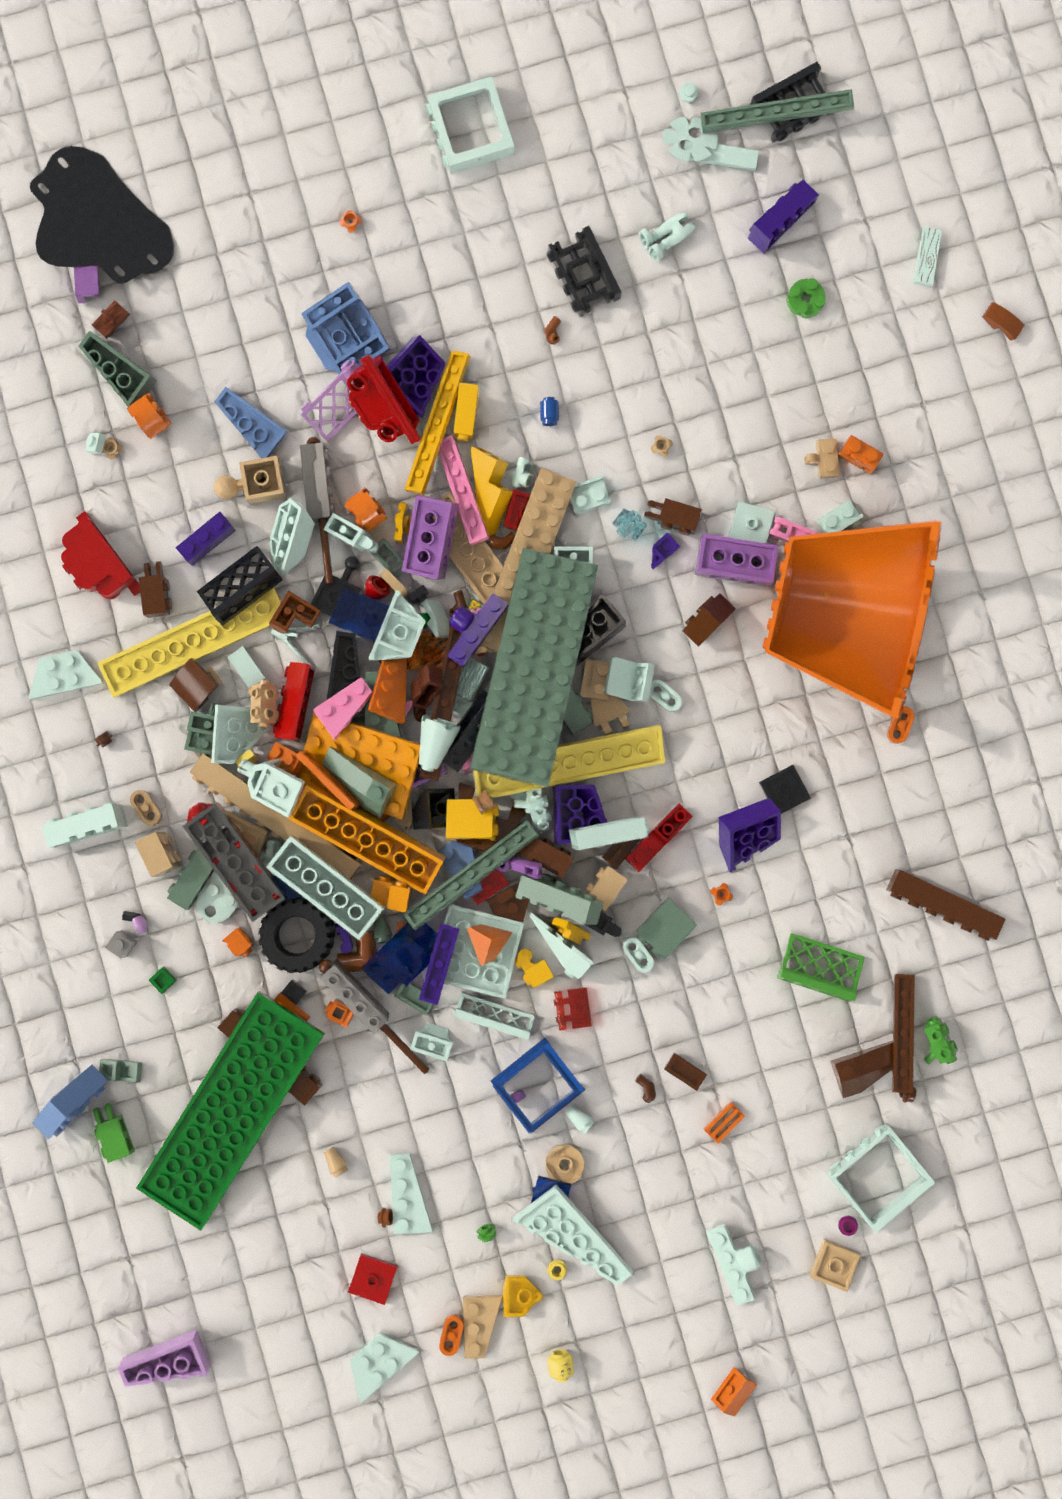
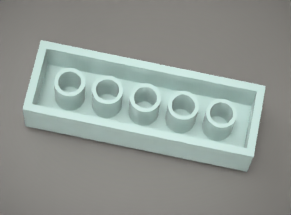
M295 836L288 838L266 866L267 869L358 940L362 939L386 908Z

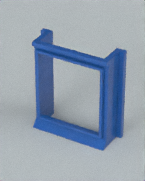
M543 1038L490 1080L493 1088L528 1133L534 1132L586 1090L551 1047L546 1038ZM544 1053L571 1087L572 1091L531 1123L502 1085Z

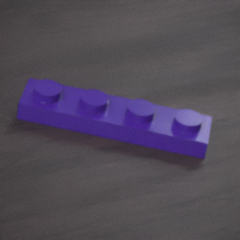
M440 924L419 1000L438 1005L459 928Z

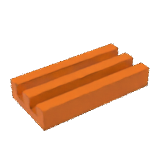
M730 1101L704 1128V1131L719 1144L745 1116ZM732 1108L733 1111L711 1132L710 1129ZM736 1114H738V1116L716 1137L715 1135H716Z

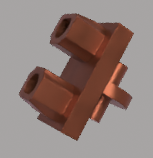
M114 300L106 310L103 309L101 311L102 314L95 320L92 326L107 339L130 314Z

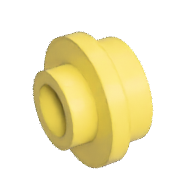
M553 1260L548 1265V1274L554 1280H561L567 1274V1266L562 1260ZM556 1266H559L561 1268V1271L555 1272L554 1268Z

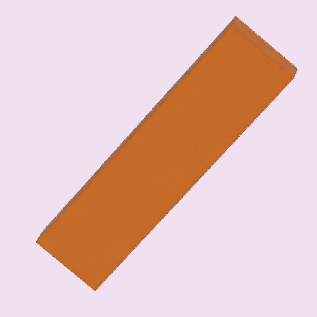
M308 750L297 753L296 757L349 810L357 809L360 802Z

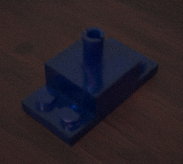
M343 588L328 623L347 632L355 633L356 636L375 644L389 606L364 594L360 595Z
M407 922L361 969L387 994H390L400 983L407 987L429 965L430 953L433 952L438 933L427 922L417 930H414L409 922Z

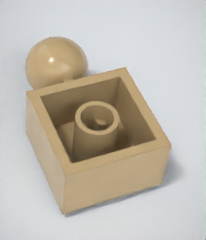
M278 456L239 462L242 479L235 480L231 476L223 475L217 478L214 483L215 494L223 500L234 498L238 491L244 490L246 501L250 505L287 498L281 461Z

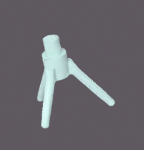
M315 623L312 628L319 627L320 624ZM309 626L289 628L284 634L272 628V635L282 639L304 663L310 664L290 642L292 637H298V634L293 632L311 629Z

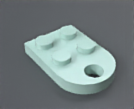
M214 871L200 891L196 905L199 914L205 920L217 923L230 918L239 906V903ZM208 906H214L216 909V914L213 917L208 916L206 913Z

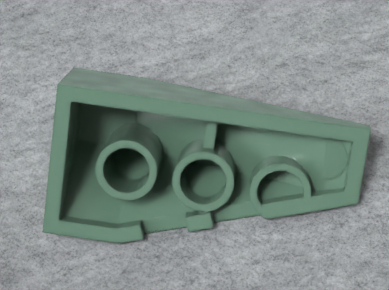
M330 747L322 765L360 802V806L364 810L381 818L397 784Z

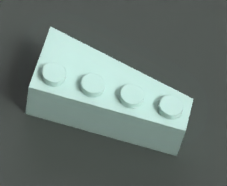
M115 802L106 803L103 807L86 809L85 812L80 814L78 812L68 814L66 818L61 820L54 818L48 820V824L42 825L48 848L59 847L128 827L122 805L115 804Z

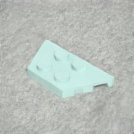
M397 590L368 658L370 661L411 658L426 622Z
M78 650L39 658L29 699H38L104 683L91 665L87 663L83 655Z
M380 1332L352 1356L350 1364L360 1403L419 1353V1349L407 1346L402 1341L392 1339Z

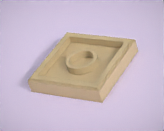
M823 1239L810 1277L848 1292L861 1254Z

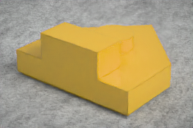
M400 502L398 505L400 512L396 513L395 516L397 531H395L394 539L397 544H403L404 535H409L412 515H407V503Z
M554 917L550 924L551 927L557 929L558 933L562 934L563 938L574 944L580 945L582 939L589 941L591 937L587 931L570 921Z
M505 1275L502 1294L504 1317H524L530 1308L544 1296L525 1275Z

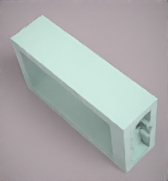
M632 817L570 829L569 833L572 849L583 850L648 837L647 832L650 829L648 821H645L644 817Z

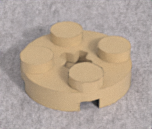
M566 1143L557 1145L549 1151L546 1157V1171L554 1182L569 1185L581 1177L584 1169V1158L576 1147ZM561 1160L570 1161L568 1169L559 1166L562 1164Z

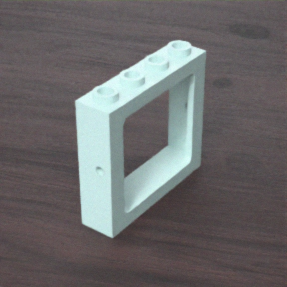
M492 76L427 96L428 103L425 104L427 113L433 117L434 121H431L433 132L438 133L437 144L439 150L444 152L445 156H442L445 168H449L450 174L514 155L513 140ZM487 91L502 140L455 154L449 141L439 105Z

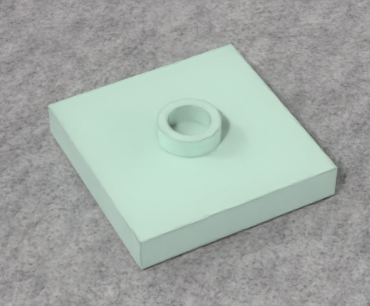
M738 501L728 538L766 543L775 511Z

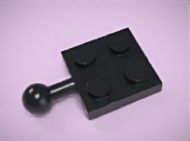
M355 556L346 558V569L341 579L333 575V584H326L324 575L311 605L321 610L322 613L345 623L361 591V588L348 582L352 572L356 571L360 566L359 559Z

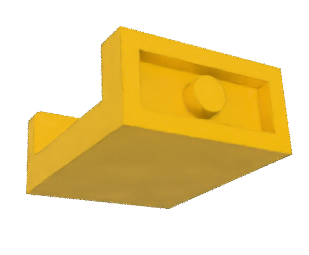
M473 799L447 800L446 838L449 841H457V839H490L495 841V835L499 833V827L496 824V816H499V805H496V802L491 799L495 808H489L481 815Z

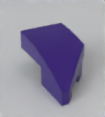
M668 532L652 547L651 568L653 570L681 547Z

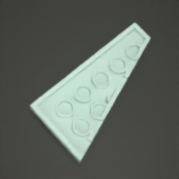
M557 1184L512 1219L516 1224L520 1223L527 1227L529 1232H535L544 1238V1241L568 1256L576 1257L580 1260L581 1264L589 1265L597 1270L599 1275L617 1286L633 1275V1270Z

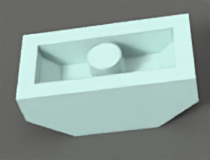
M428 1023L422 1029L416 1030L410 1050L447 1062L453 1042L449 1037L448 1029Z

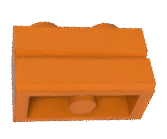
M853 435L849 436L838 454L840 458L859 469H863L868 474L875 470L884 453Z

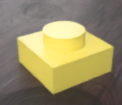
M249 749L235 763L238 767L242 768L239 765L243 759L246 758L256 764L259 757Z

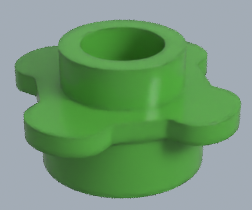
M495 1224L482 1225L477 1230V1234H479L477 1236L478 1239L482 1242L493 1240L496 1237Z

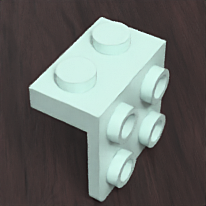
M611 657L604 690L605 694L633 702H648L655 664L636 663L618 657Z

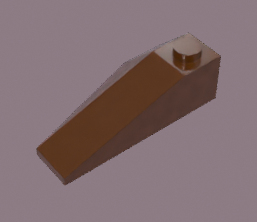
M893 1041L830 1061L842 1098L862 1093L892 1070Z

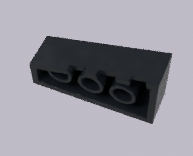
M603 593L599 595L596 602L588 610L576 666L626 627V620Z
M336 631L327 700L360 678L355 633ZM364 707L357 713L364 714Z

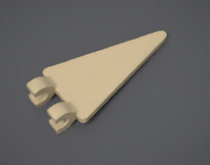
M608 695L607 701L590 699L594 725L596 727L601 726L604 736L612 734L608 722L618 718L622 729L629 727L630 723L626 717L629 709L620 698Z

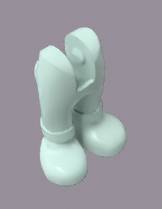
M686 212L671 217L659 228L653 230L652 233L647 229L639 231L640 241L643 247L648 249V253L653 260H661L664 251L666 252L684 240L696 228L693 222L683 227L681 226L688 219ZM672 233V234H671L670 236H668L666 239H663L662 241H660L659 244H656V243H655L656 241H659L660 239H662V238H663L664 236H666L667 234Z

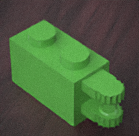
M110 1103L105 1104L108 1120L104 1121L99 1107L93 1109L97 1123L94 1130L95 1136L101 1142V1153L108 1163L128 1156L135 1151L122 1114L116 1116Z

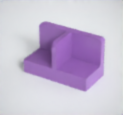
M98 266L74 267L75 296L78 303H86V296H99Z

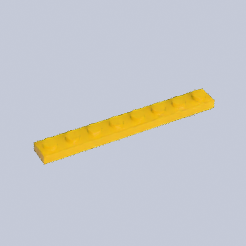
M451 350L405 486V490L409 493L425 494L458 396L459 382L462 383L471 358L469 353Z

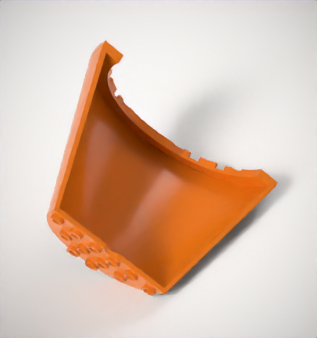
M941 521L790 537L789 542H785L783 553L786 556L785 561H781L779 572L782 573L781 579L776 582L775 592H778L777 600L773 599L771 605L773 616L769 618L767 623L769 634L768 638L765 637L763 642L765 652L893 718L899 719L907 699V690L904 689L910 688L924 631L935 575V565H931L932 560L935 561L938 557ZM825 593L828 594L830 597L825 599Z

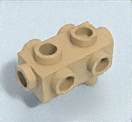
M261 680L259 684H253L248 689V694L251 695L250 723L258 724L260 728H270V724H276V720L279 717V712L276 709L279 692L276 685H271V681Z

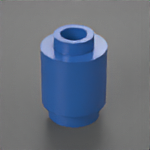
M545 397L543 401H540V421H542L543 426H556L557 421H559V401L555 400L554 397Z

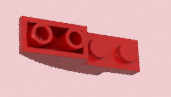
M680 803L677 804L625 860L639 873L693 816Z

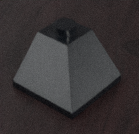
M454 788L425 789L422 791L412 809L413 830L446 827L447 800L455 799Z

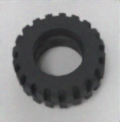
M302 898L288 899L274 906L263 917L261 921L262 926L258 931V934H260L258 942L259 946H262L263 951L261 952L263 956H267L268 962L271 965L277 966L276 969L285 970L287 973H303L317 967L329 956L335 943L333 942L335 937L333 919L331 920L328 915L310 901ZM302 917L312 924L315 930V940L311 948L306 952L291 953L281 944L279 937L280 928L289 918Z

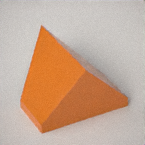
M483 924L467 928L480 965L494 961L513 933Z

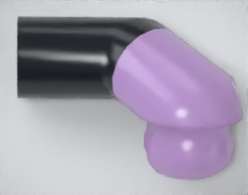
M129 911L123 912L122 920L132 922L137 933L143 934L146 932L147 922L142 914Z

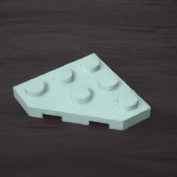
M215 705L211 763L233 764L241 754L250 749L264 733H267L272 728V724H270V728H260L258 724L250 723L251 707Z

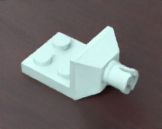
M246 758L243 759L239 765L242 768L239 767L238 772L249 778L247 783L251 798L286 817H290L305 781L280 769L279 766L282 760L279 758L260 764H254Z

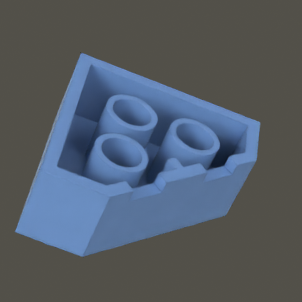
M93 1064L90 1065L49 1100L33 1121L34 1126L48 1140L53 1135L58 1137L66 1129L65 1127L71 1123V1120L75 1116L78 1117L92 1102L91 1099L94 1096L97 1098L105 1091L104 1086L108 1080Z

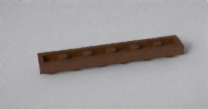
M894 974L892 1092L913 1094L915 975Z

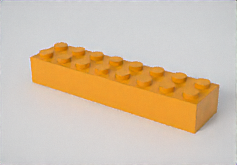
M312 782L304 788L292 815L289 817V820L397 880L407 883L408 886L424 895L427 893L446 859V856L358 807L357 809L349 810L334 794Z

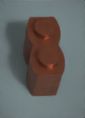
M427 664L420 670L419 677L413 680L410 685L412 706L426 709L431 705L433 697L439 694L442 689L439 667Z

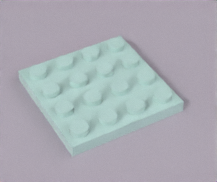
M450 904L444 924L459 928V933L444 984L505 999L524 923ZM483 924L513 932L496 959L480 965L467 928Z

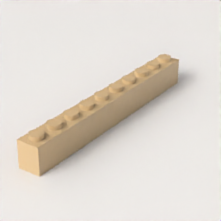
M202 753L190 770V773L194 775L192 779L201 785L203 782L207 784L210 792L215 795L221 794L224 796V801L232 807L235 804L241 808L239 810L240 813L248 818L249 816L255 818L257 825L263 829L267 827L272 830L270 834L280 840L282 837L287 841L290 836H295L348 879L351 880L362 865L359 861L331 842L289 820V817L251 798L247 782L223 765L211 763L212 758Z

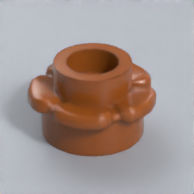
M382 1208L381 1212H378L377 1220L379 1224H382L383 1228L391 1226L393 1223V1212L391 1209Z

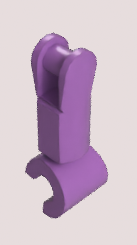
M516 855L497 868L500 872H506L511 869L534 879L543 876V873L540 871L542 868L541 863L518 858Z

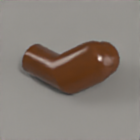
M462 590L453 593L456 604L449 610L451 617L459 607L467 608Z

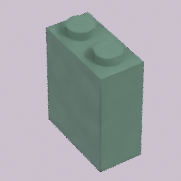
M666 898L636 930L639 934L637 938L644 945L648 942L653 947L651 951L658 958L662 956L666 959L697 924L671 899Z

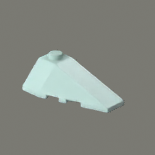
M531 912L529 916L561 965L565 968L564 973L572 979L574 977L579 979L594 963L593 960Z

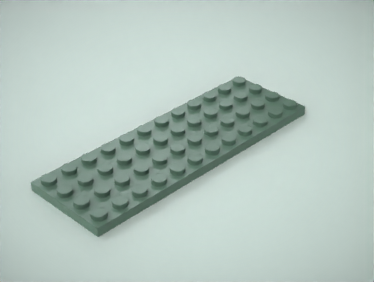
M523 548L470 770L544 787L549 786L598 565Z

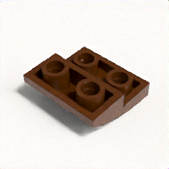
M190 658L178 671L169 686L194 712H197L209 700L208 697L219 684L194 658Z

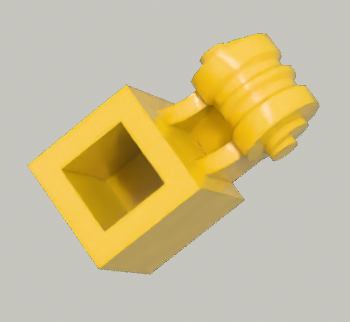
M523 948L518 952L515 964L518 969L522 967L525 975H523V978L528 986L532 985L535 988L554 977L545 959L532 963L530 962L532 952L527 948Z

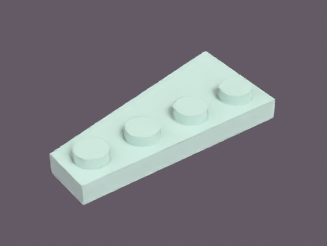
M410 1153L390 1154L394 1234L433 1232Z

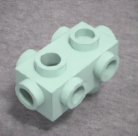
M541 788L526 791V801L514 800V808H525V813H531L533 826L537 832L550 829L548 821H552L550 809L546 810L545 808L549 807L547 795H542Z

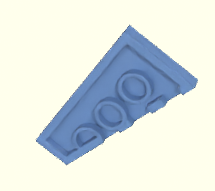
M227 387L223 389L214 401L261 458L270 457L288 433L284 428Z

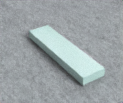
M685 140L683 150H690L692 143ZM717 144L716 149L705 147L712 153L711 156L704 160L696 161L756 171L759 151ZM691 153L689 160H690V161H695V160H694V157H693V155H692V153Z

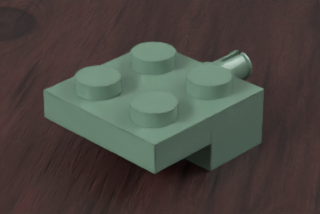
M211 702L209 713L201 714L191 711L184 750L212 755L215 705L219 704Z

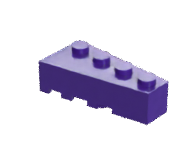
M803 179L798 184L794 183L788 190V193L785 196H781L775 205L768 209L750 227L748 240L764 254L816 203L819 194Z

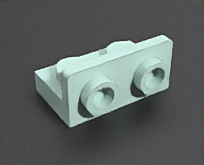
M848 500L817 519V523L824 533L839 532L849 527L851 530L861 524L860 520L864 516L863 514L859 515L852 502Z

